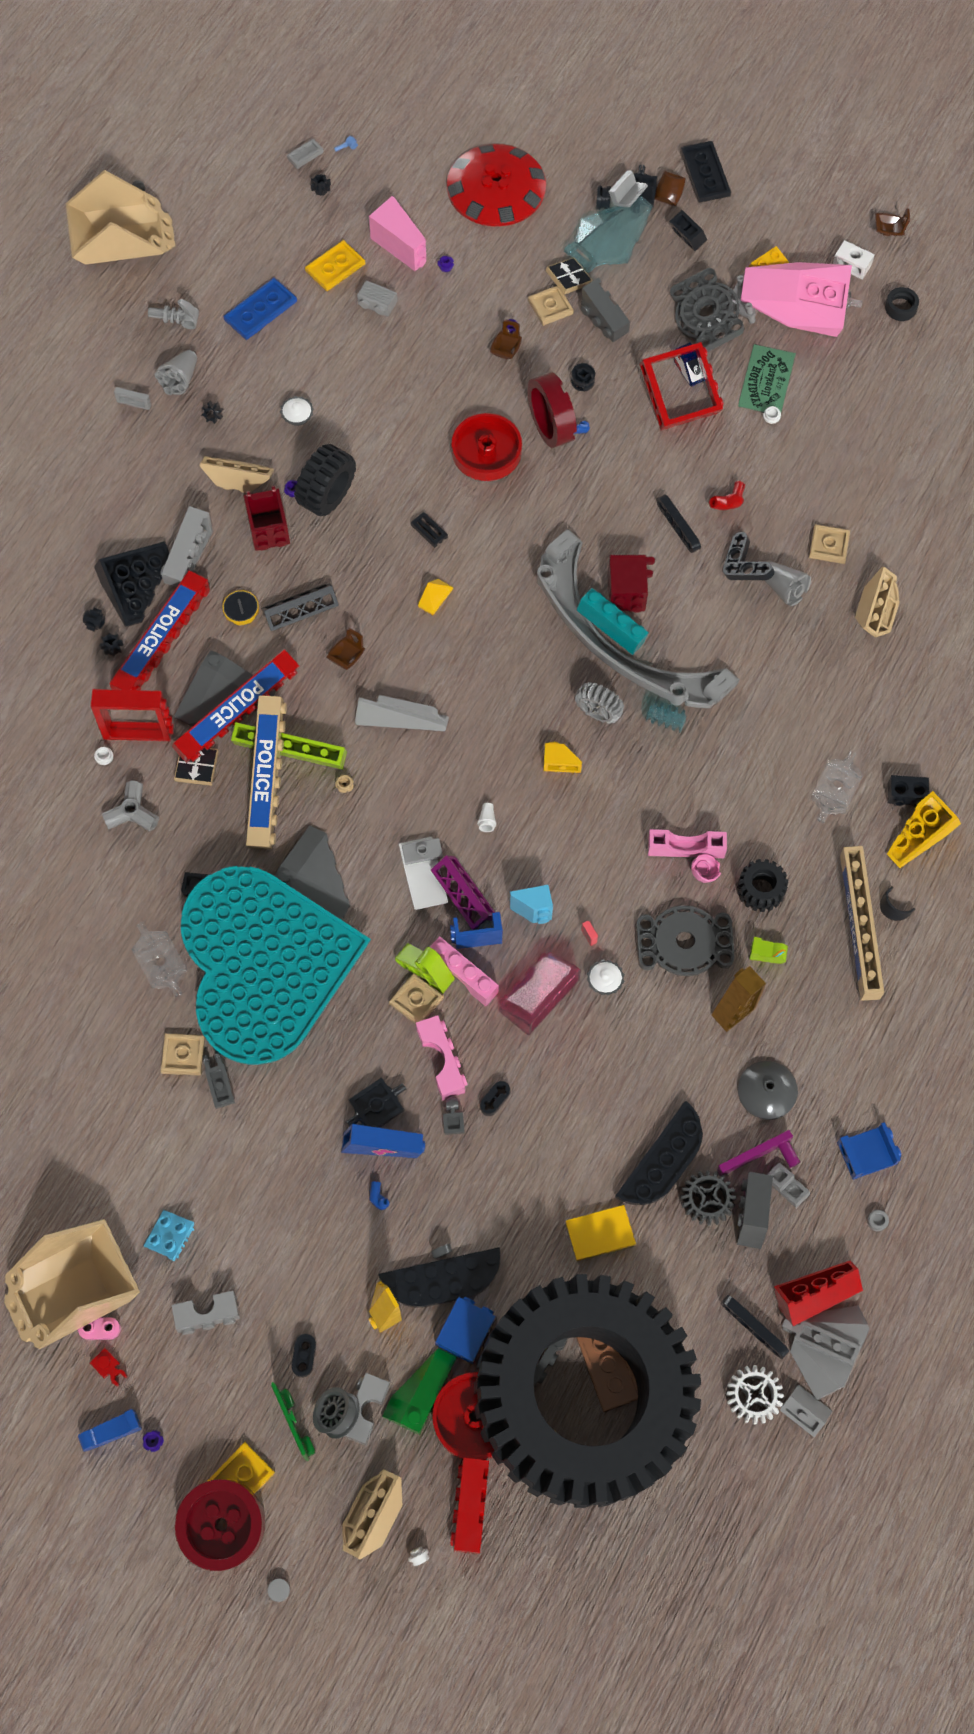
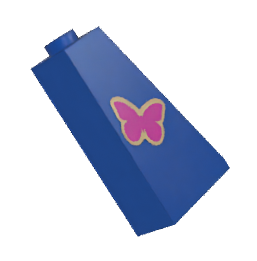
M352 1124L343 1133L341 1153L417 1158L424 1153L425 1141H423V1134Z

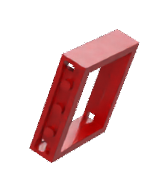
M702 342L649 357L640 362L642 375L661 431L717 414L723 409L722 397H719L717 391L718 384L713 379V369L707 361V350L703 347ZM695 351L713 407L669 420L652 364Z
M92 689L91 709L103 740L171 741V734L174 735V723H172V715H169L167 700L164 699L162 691ZM108 709L154 710L159 723L114 722L111 720Z

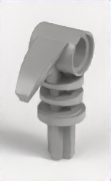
M180 299L177 302L181 307L178 308V311H176L175 307H172V310H170V307L165 305L164 309L150 307L148 308V317L163 319L164 323H168L169 320L171 323L176 321L177 324H180L181 322L184 328L195 329L199 310L189 302Z

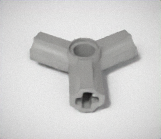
M138 781L126 782L122 805L102 813L108 829L127 821L135 822L149 832L155 829L159 817L141 806L142 783ZM130 808H135L134 811L127 812Z

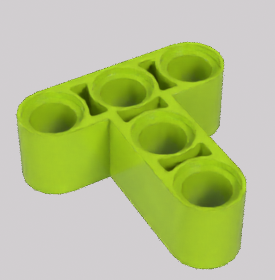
M407 943L395 957V961L400 966L426 979L429 985L441 994H444L455 980L441 956L431 947H426L423 951Z

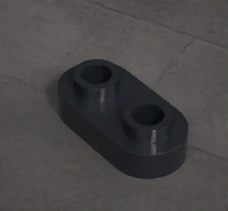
M309 1334L300 1335L296 1339L291 1367L293 1373L301 1378L309 1376L314 1365L316 1341ZM308 1342L310 1344V1347L308 1349H303V1343ZM302 1363L307 1366L303 1371L299 1370V1365Z

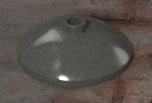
M760 1061L750 1065L742 1073L738 1083V1096L741 1104L750 1114L760 1119L773 1120L783 1117L793 1108L798 1096V1087L794 1076L786 1067L773 1061ZM766 1084H771L773 1088L768 1089Z

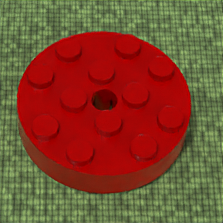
M491 413L473 415L462 421L453 433L452 457L454 463L462 473L470 478L480 481H494L504 478L515 470L521 460V434L518 428L503 416Z
M478 1372L462 1374L450 1380L439 1392L433 1407V1426L439 1442L450 1454L462 1460L463 1458L481 1460L493 1458L494 1449L489 1441L484 1443L481 1436L483 1429L482 1421L471 1422L469 1419V1415L475 1411L474 1408L478 1402L477 1394H473L474 1382L478 1377Z

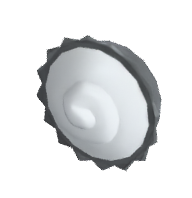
M297 396L289 397L280 406L281 417L285 422L294 426H300L308 422L314 410L312 403L308 399Z
M602 959L600 962L595 961L594 965L590 966V970L587 972L589 987L601 995L616 993L625 982L623 979L625 974L622 972V968L611 960L606 961Z

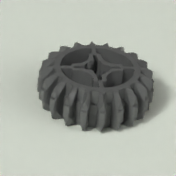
M706 1170L705 1176L699 1171L697 1174L698 1178L695 1175H691V1181L686 1180L685 1185L687 1187H683L681 1190L685 1195H681L680 1199L687 1201L682 1204V1208H689L686 1211V1215L694 1214L691 1219L692 1221H695L697 1217L700 1218V1225L703 1224L704 1220H706L707 1226L711 1225L712 1220L715 1225H718L719 1218L724 1222L727 1219L725 1215L730 1216L732 1214L730 1209L735 1208V1204L732 1201L736 1200V1196L730 1195L734 1193L735 1189L728 1188L731 1184L730 1181L723 1182L725 1179L724 1175L720 1179L717 1178V1171L714 1172L713 1176H710L709 1170ZM704 1183L713 1184L709 1189H705L702 1186L698 1187V1185ZM718 1189H720L724 1195V1205L720 1202L721 1200L716 1195ZM692 1191L700 1199L698 1208L693 1202ZM714 1191L711 1200L703 1205L705 1197ZM708 1207L719 1210L714 1213L703 1212Z

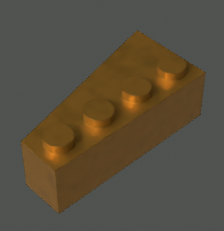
M751 966L745 970L741 968L734 975V980L711 1014L726 1032L756 1009L766 983Z

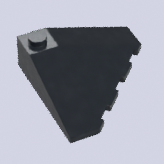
M165 541L101 558L94 566L103 589L125 627L142 623L145 618L144 612L150 606L155 596L153 592L156 585L159 586L162 580L161 569L166 564L169 556V550Z

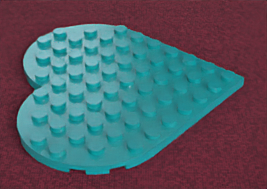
M233 866L223 868L206 876L189 894L184 904L181 918V935L185 948L195 964L206 972L199 985L196 1000L197 1020L204 1037L221 1055L242 1064L262 1065L286 1057L304 1041L371 939L264 870L254 867Z

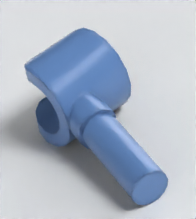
M349 136L345 143L335 147L334 150L336 152L348 146L351 149H355L358 146L357 140Z

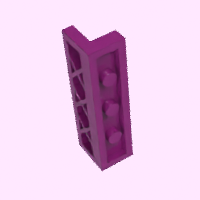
M446 855L431 869V872L472 930H476L486 920L492 921V913L495 912L455 856ZM443 865L448 869L447 877H442L438 872ZM451 880L457 882V892H452L450 889ZM461 895L467 896L469 899L468 907L462 906ZM472 910L477 911L481 916L475 923L471 919Z

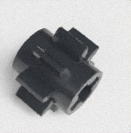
M317 174L314 179L311 178V191H315L316 195L320 196L325 195L327 191L330 192V179H326V175Z
M210 400L207 405L202 407L204 413L201 416L205 417L206 422L213 421L215 424L217 419H222L223 415L220 413L224 409L220 408L219 402L212 404Z
M93 608V610H87L83 616V623L87 626L86 629L93 632L102 629L105 624L106 617L103 616L100 609Z
M108 633L105 637H101L103 643L99 645L104 650L105 655L110 654L115 657L118 652H122L120 646L124 644L122 640H119L118 634Z

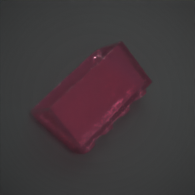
M544 952L537 961L539 963L535 967L531 966L525 973L526 977L522 981L518 980L512 987L513 991L509 995L505 994L499 1001V1012L528 1036L580 980L581 969L551 952L547 954Z

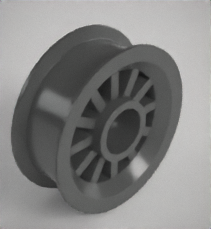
M333 1387L325 1391L314 1407L313 1424L315 1428L334 1439L346 1436L355 1426L359 1416L360 1406L358 1399L355 1395L346 1393L340 1387Z

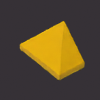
M440 579L428 582L418 607L434 615L451 593L453 587Z

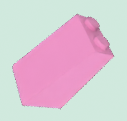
M391 196L369 216L370 238L412 270L416 271L426 263V239L397 200Z

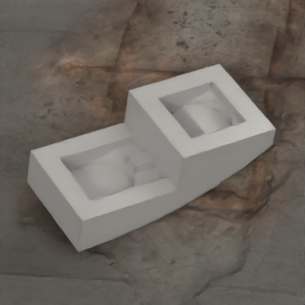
M778 1163L767 1174L773 1176L772 1186L795 1208L810 1195V1191L794 1178V1174L781 1163Z

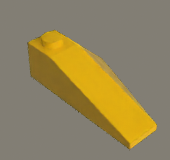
M932 791L917 804L914 813L907 820L906 826L901 834L897 836L887 855L901 868L961 824L959 818Z
M382 1281L377 1282L369 1310L371 1317L368 1319L374 1330L378 1328L380 1333L402 1321L399 1305L389 1287L384 1285Z

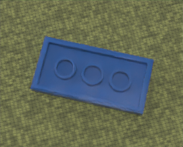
M273 278L224 315L223 318L245 340H248L296 303L297 297Z

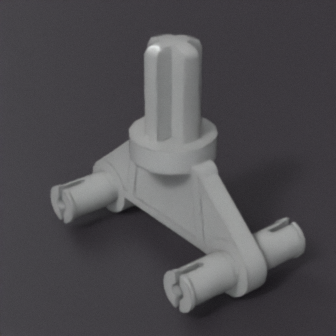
M739 275L737 277L738 282L733 290L740 303L739 314L748 318L749 323L752 324L756 321V311L752 307V303L746 304L740 301L744 276ZM712 306L713 313L716 310L714 306Z

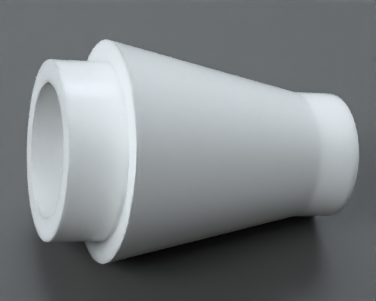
M484 803L482 805V811L477 823L479 829L483 832H492L496 827L494 805L491 803Z

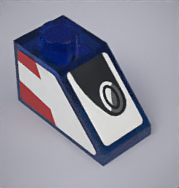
M690 342V343H687V344H685V345H683V346H681V347H678V348H676V349H679V348H683V347L692 345V343H691V342ZM695 351L674 357V363L690 387L705 381Z

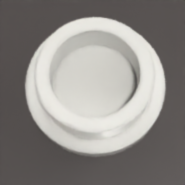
M774 406L766 408L763 413L764 420L770 424L777 423L781 417L780 410Z
M107 747L98 748L94 755L96 762L100 765L111 763L114 757L112 750Z
M418 1547L410 1552L411 1556L408 1560L413 1563V1566L420 1565L429 1559V1551L427 1548Z

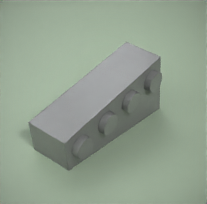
M191 506L188 507L166 564L161 569V575L165 584L177 587L189 570L194 571L213 533L208 512Z

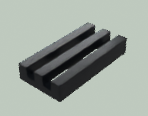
M425 512L411 521V526L434 548L437 547L438 543L441 544L443 539L446 540L448 538V534ZM423 518V519H424L432 528H434L441 536H438V535H437L428 525H426L421 519Z

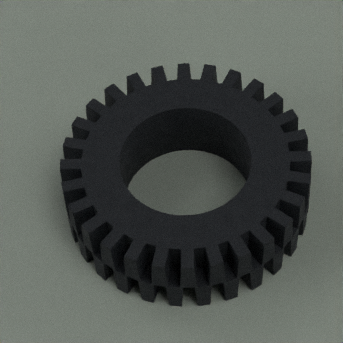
M576 1274L570 1281L564 1282V1278L560 1277L553 1279L546 1287L542 1288L539 1285L532 1289L522 1300L519 1298L500 1319L488 1337L476 1370L479 1371L478 1377L474 1382L473 1394H477L478 1399L474 1408L476 1419L481 1418L483 1424L481 1436L484 1443L489 1441L494 1449L493 1459L498 1465L501 1463L505 1464L510 1470L507 1476L515 1483L522 1481L528 1485L529 1489L527 1492L536 1497L540 1495L548 1496L551 1498L550 1503L557 1505L571 1503L574 1504V1508H586L591 1505L603 1507L617 1501H624L654 1485V1482L664 1477L673 1468L671 1465L683 1456L687 1449L684 1444L687 1439L694 1435L697 1426L696 1423L692 1422V1419L701 1408V1399L695 1398V1391L701 1386L700 1374H692L691 1366L697 1358L694 1349L685 1351L682 1342L687 1337L683 1327L676 1330L672 1328L669 1321L673 1314L667 1307L660 1311L656 1310L651 1305L655 1297L646 1291L640 1296L632 1293L634 1284L625 1280L617 1286L610 1284L611 1276L600 1275L592 1281L587 1280V1274ZM566 1338H591L613 1348L628 1363L636 1380L638 1400L631 1426L620 1440L602 1446L580 1445L563 1438L547 1424L536 1403L534 1374L541 1354L550 1345Z

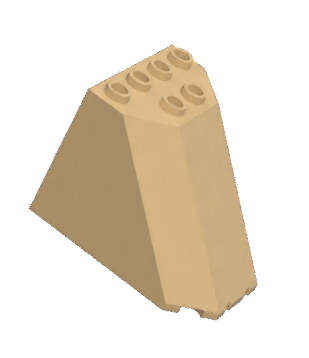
M106 170L102 171L66 203L72 258L85 265L161 255L175 246L172 219L168 213L162 211L161 203L158 199Z
M104 1219L44 1235L5 1275L8 1294H5L4 1303L10 1312L15 1327H17L21 1340L25 1342L31 1341L35 1347L41 1349L129 1303L140 1291L120 1252L119 1246L116 1244L111 1229Z

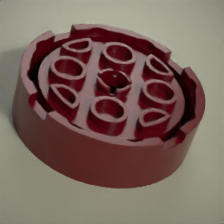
M553 372L529 380L527 387L528 401L534 423L544 442L551 448L574 441L575 436L573 433L577 432L576 417L568 392L564 393L561 387L563 382Z
M227 1479L210 1480L192 1489L181 1502L175 1519L176 1540L184 1556L194 1565L210 1571H224L246 1562L259 1548L265 1532L264 1510L254 1492L242 1483ZM219 1518H224L227 1521V1528L224 1531H219L216 1528L215 1523Z

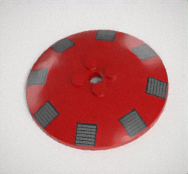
M503 144L483 145L467 151L454 162L447 177V193L454 208L470 221L486 226H508L527 219L540 207L546 192V178L540 164L527 152ZM494 178H499L500 180H499V181H494V180H492V179H494Z

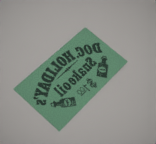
M754 344L738 406L764 412L768 407L774 406L781 412L796 353Z

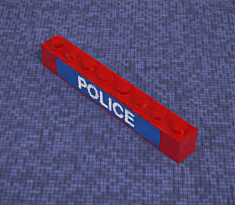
M190 570L187 572L109 683L112 690H141V686L149 680L153 669L159 666L164 653L166 654L170 650L173 640L179 637L183 626L187 625L190 621L192 613L198 610L203 597L209 594L208 579Z
M284 649L173 743L172 748L186 763L190 760L195 762L201 756L200 752L203 749L209 750L215 744L214 740L216 738H223L229 732L228 728L230 726H235L236 722L240 723L243 720V715L246 713L250 715L256 710L257 707L255 705L258 704L259 696H270V692L273 690L277 692L284 686L283 681L287 678L291 680L298 674L296 671L299 667L298 663Z

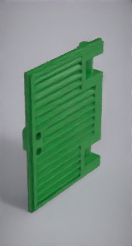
M272 1382V1389L301 1455L306 1461H309V1457L314 1455L316 1450L310 1437L307 1435L300 1438L294 1424V1422H297L292 1410L289 1413V1409L293 1408L295 1404L289 1390L284 1389L280 1391L277 1385Z

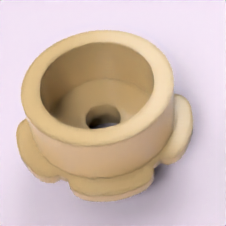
M341 775L335 782V786L339 792L346 793L353 789L354 782L348 775Z

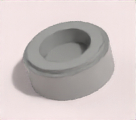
M874 1210L867 1218L868 1226L874 1231H883L889 1224V1217L882 1210Z
M275 1579L268 1586V1595L273 1601L282 1602L290 1594V1586L283 1579Z

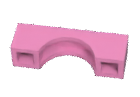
M650 829L648 856L697 857L698 855L709 854L714 858H725L727 832L707 831L699 836L684 837L675 835L669 830Z
M440 936L430 946L441 956L451 973L485 1007L499 993V985Z
M437 1015L417 1022L416 1030L422 1046L436 1049L445 1060L442 1071L436 1076V1084L442 1101L449 1099L450 1096L465 1093L467 1081L464 1074L460 1075L459 1073L460 1062L458 1057H454L451 1050L454 1047L451 1039L446 1038L445 1032H447L444 1020L440 1021Z

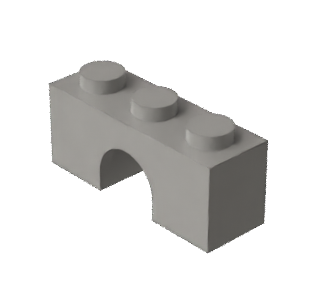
M229 1291L213 1295L214 1307L207 1314L197 1313L192 1300L172 1305L176 1331L182 1333V1335L194 1333V1329L203 1328V1330L215 1328V1324L223 1323V1325H230L236 1323V1319H240L235 1292Z
M368 1373L365 1374L364 1378L360 1377L356 1387L359 1390L356 1396L360 1406L359 1416L355 1426L344 1436L345 1438L365 1446L367 1445L374 1428V1423L363 1418V1407L370 1402L383 1405L390 1382Z

